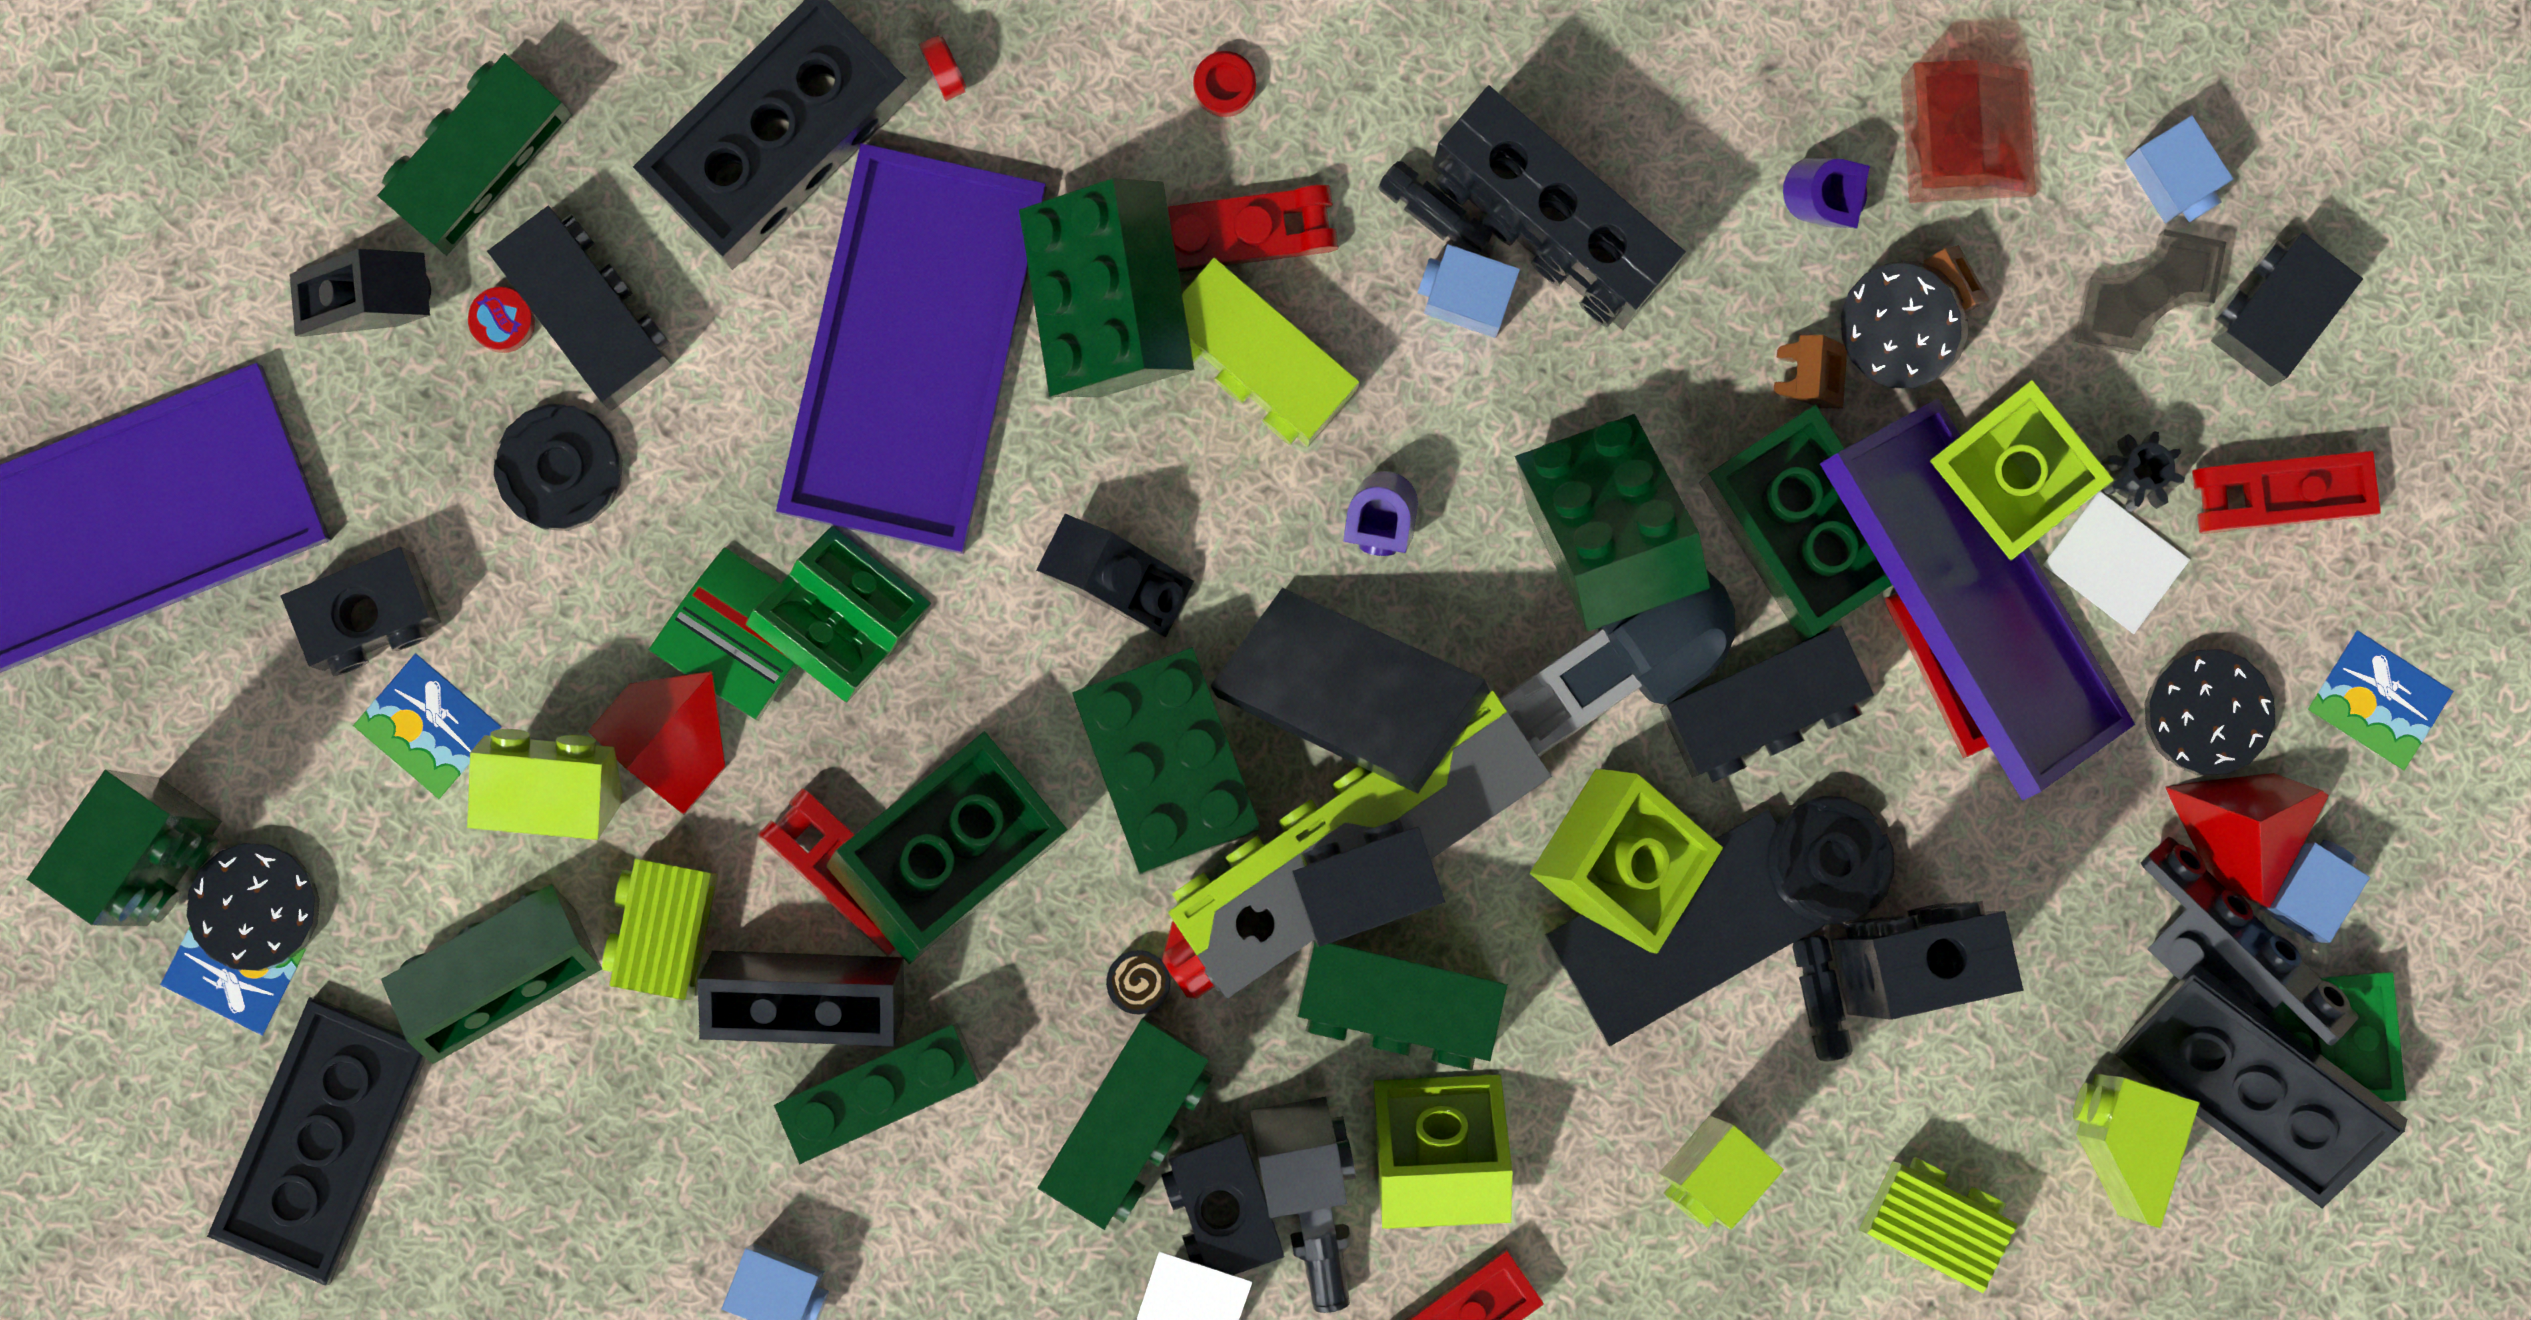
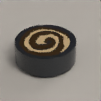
M1143 950L1129 951L1119 956L1110 966L1106 978L1107 992L1112 1002L1119 1009L1137 1015L1152 1012L1162 1005L1169 994L1171 986L1170 973L1162 960L1155 954Z

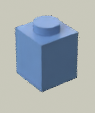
M2192 115L2138 148L2125 160L2165 224L2182 213L2189 223L2222 203L2216 192L2233 180V177Z
M1447 244L1442 261L1429 258L1418 290V294L1429 297L1424 314L1496 338L1520 269Z
M2323 840L2320 845L2317 843L2303 844L2270 908L2260 905L2259 909L2312 943H2330L2370 877L2353 867L2357 858L2343 847L2328 840Z
M753 1243L745 1248L721 1310L747 1320H819L829 1294L828 1290L819 1287L825 1271Z

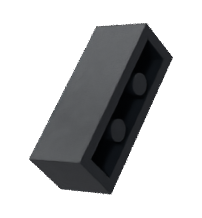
M548 205L487 250V252L600 402L612 411L672 366L661 352L671 343L648 313L637 320L623 302L633 293L610 263L601 270L598 269L586 253V250L595 243L571 213L561 220Z
M1841 625L1660 708L1691 777L1693 778L1707 772L1712 783L1746 768L1747 765L1742 755L1765 745L1769 755L1773 756L1805 741L1800 729L1823 719L1827 730H1830L1862 715L1863 713L1858 702L1872 697L1874 694Z
M712 950L698 977L699 1039L894 1046L904 1019V958Z

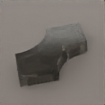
M2164 229L2159 233L2153 252L2137 270L2116 278L2103 279L2091 277L2086 281L2075 342L2137 355L2142 351L2143 343L2150 329L2164 314L2181 307H2195L2192 305L2210 307L2216 301L2227 242Z

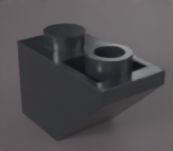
M1064 514L1036 571L1069 590L1164 637H1167L1194 583V580L1115 533L1068 514Z

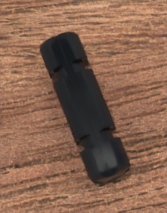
M1397 161L1393 164L1379 183L1380 192L1396 204L1401 199L1407 204L1404 210L1443 241L1448 236L1454 241L1452 246L1479 255L1492 237L1491 230L1475 217L1471 221L1464 218L1463 216L1467 211L1430 182L1426 181L1423 185L1418 182L1419 174L1402 161Z
M1822 935L1799 939L1793 943L1792 948L1796 966L1803 969L1804 976H1800L1799 980L1810 1027H1815L1817 1035L1812 1036L1816 1056L1820 1061L1824 1062L1847 1058L1852 1054L1853 1049L1849 1031L1843 1029L1841 1021H1845L1846 1018L1835 970H1829L1828 961L1833 960L1829 941Z

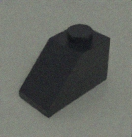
M356 249L289 274L295 336L305 337L398 327L430 316L431 283L426 274L425 253Z

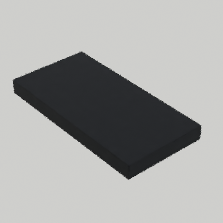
M1283 587L1210 685L1217 698L1417 794L1490 693L1485 679Z
M1768 809L1714 839L1723 849L1658 953L1645 950L1582 914L1544 934L1607 1046L1614 1045L1825 925L1815 923L1795 913L1778 895L1769 873L1768 846L1777 824Z
M2197 963L2120 1041L2115 1052L2118 1058L2161 1090L2199 1102L2196 1116L2322 1209L2405 1132L2406 1117Z
M312 996L308 998L207 1237L327 1286L331 1284L426 1060L422 1054L406 1041L402 1032Z

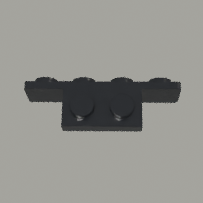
M2167 837L2141 861L2142 867L2186 908L2147 949L2178 980H2181L2197 963L2266 1015H2269L2283 1001L2331 1046L2359 1019L2357 1012L2350 1007L2345 994L2332 983L2323 981L2302 961L2296 947L2287 939L2272 933L2254 915L2250 904L2241 895L2227 890L2206 870L2201 857L2191 848L2180 845L2172 837Z

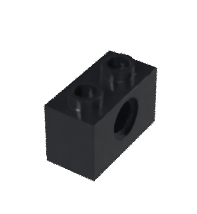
M401 546L280 595L308 666L322 671L330 668L333 676L342 675L363 667L369 663L366 653L390 644L392 651H400L415 646L429 638L426 631L427 628L442 623L414 552ZM372 598L378 610L376 622L368 630L357 632L351 622L352 610L359 601Z
M1242 1131L1169 1156L1168 1160L1172 1170L1162 1173L1161 1177L1173 1211L1183 1207L1186 1209L1193 1232L1182 1235L1191 1262L1236 1275L1285 1257L1273 1219L1269 1217L1267 1202ZM1218 1190L1227 1191L1234 1195L1240 1206L1235 1220L1223 1226L1214 1225L1207 1221L1201 1209L1205 1197L1211 1192Z

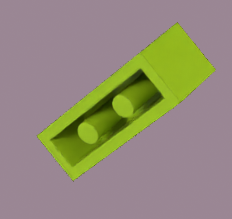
M1213 258L1182 293L1193 363L1202 356L1219 371L1214 380L1226 393L1241 404L1250 397L1268 413L1262 419L1263 423L1287 444L1291 445L1298 438L1309 447L1357 392L1359 381L1217 259Z
M1709 1116L1659 1174L1671 1184L1663 1194L1688 1217L1694 1219L1699 1224H1703L1707 1229L1716 1221L1732 1230L1784 1169L1734 1124Z

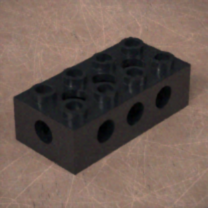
M804 0L659 140L633 168L642 180L733 270L860 147V143H864L913 94L907 78L829 0ZM820 76H828L835 79L834 85L828 93L818 97L805 94L807 85L813 79ZM774 120L789 122L786 133L780 139L775 141L760 139L761 131L767 123ZM740 164L743 166L742 174L735 183L728 186L715 184L716 174L725 165Z
M1490 85L1483 90L1438 142L1432 169L1439 174L1435 179L1437 186L1458 204L1463 205L1467 200H1470L1487 215L1483 223L1491 230L1493 235L1509 246L1517 240L1535 256L1531 261L1532 266L1552 284L1560 287L1565 281L1584 297L1579 302L1581 308L1604 327L1608 328L1613 322L1624 330L1669 278L1686 253L1684 249ZM1491 168H1508L1517 178H1500ZM1540 208H1554L1562 213L1565 220H1550L1543 215ZM1601 248L1611 255L1613 263H1603L1596 260L1591 255L1589 249Z
M1983 900L1971 903L1970 901L1947 904L1939 903L1908 910V917L1904 915L1883 918L1881 916L1845 924L1847 936L1831 940L1848 1015L1893 1020L2024 991L2006 912L1985 911Z

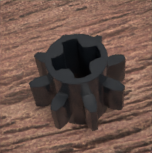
M2154 431L2147 435L2139 446L2135 438L2127 434L2117 441L2118 449L2123 456L2112 455L2101 461V465L2111 471V477L2114 479L2104 492L2106 494L2117 492L2126 498V509L2129 512L2139 508L2146 497L2155 509L2160 508L2169 502L2168 495L2163 487H2177L2185 481V477L2175 473L2174 459L2178 458L2182 453L2181 450L2172 449L2169 451L2164 446L2158 444L2160 439L2159 432ZM2147 463L2151 467L2153 474L2139 480L2133 469Z

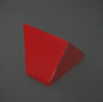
M712 671L629 683L587 731L602 746L614 747L616 760L626 770L683 815L689 811L726 768Z
M2275 773L2199 781L2165 787L2188 836L2206 866V870L2227 890L2234 891L2243 898L2268 908L2272 905L2329 796L2323 790Z

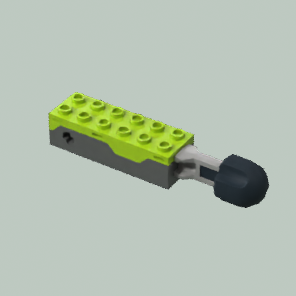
M1707 570L1709 589L1599 627L1596 633L1498 699L1494 691H1490L1418 794L1358 766L1333 783L1331 787L1337 794V797L1318 809L1314 801L1310 799L1279 820V824L1284 830L1283 834L1266 845L1263 844L1257 835L1226 856L1231 869L1210 882L1203 872L1172 893V896L1179 905L1168 911L1173 922H1171L1162 962L1185 996L1191 999H1198L1215 987L1218 992L1221 991L1226 999H1228L1315 939L1291 873L1293 870L1304 867L1300 854L1338 841L1341 853L1367 845L1363 835L1364 831L1400 819L1404 831L1419 826L1429 857L1433 859L1551 778V774L1539 757L1639 689L1651 702L1667 705L1707 678L1727 658L1736 635L1735 608L1725 586ZM1250 906L1255 913H1260L1266 909L1271 914L1273 930L1265 941L1259 942L1255 936H1249L1243 940L1239 936L1236 929V919L1244 908Z

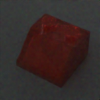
M1982 60L1913 63L1901 79L1909 203L2034 197L2036 195L2028 71Z

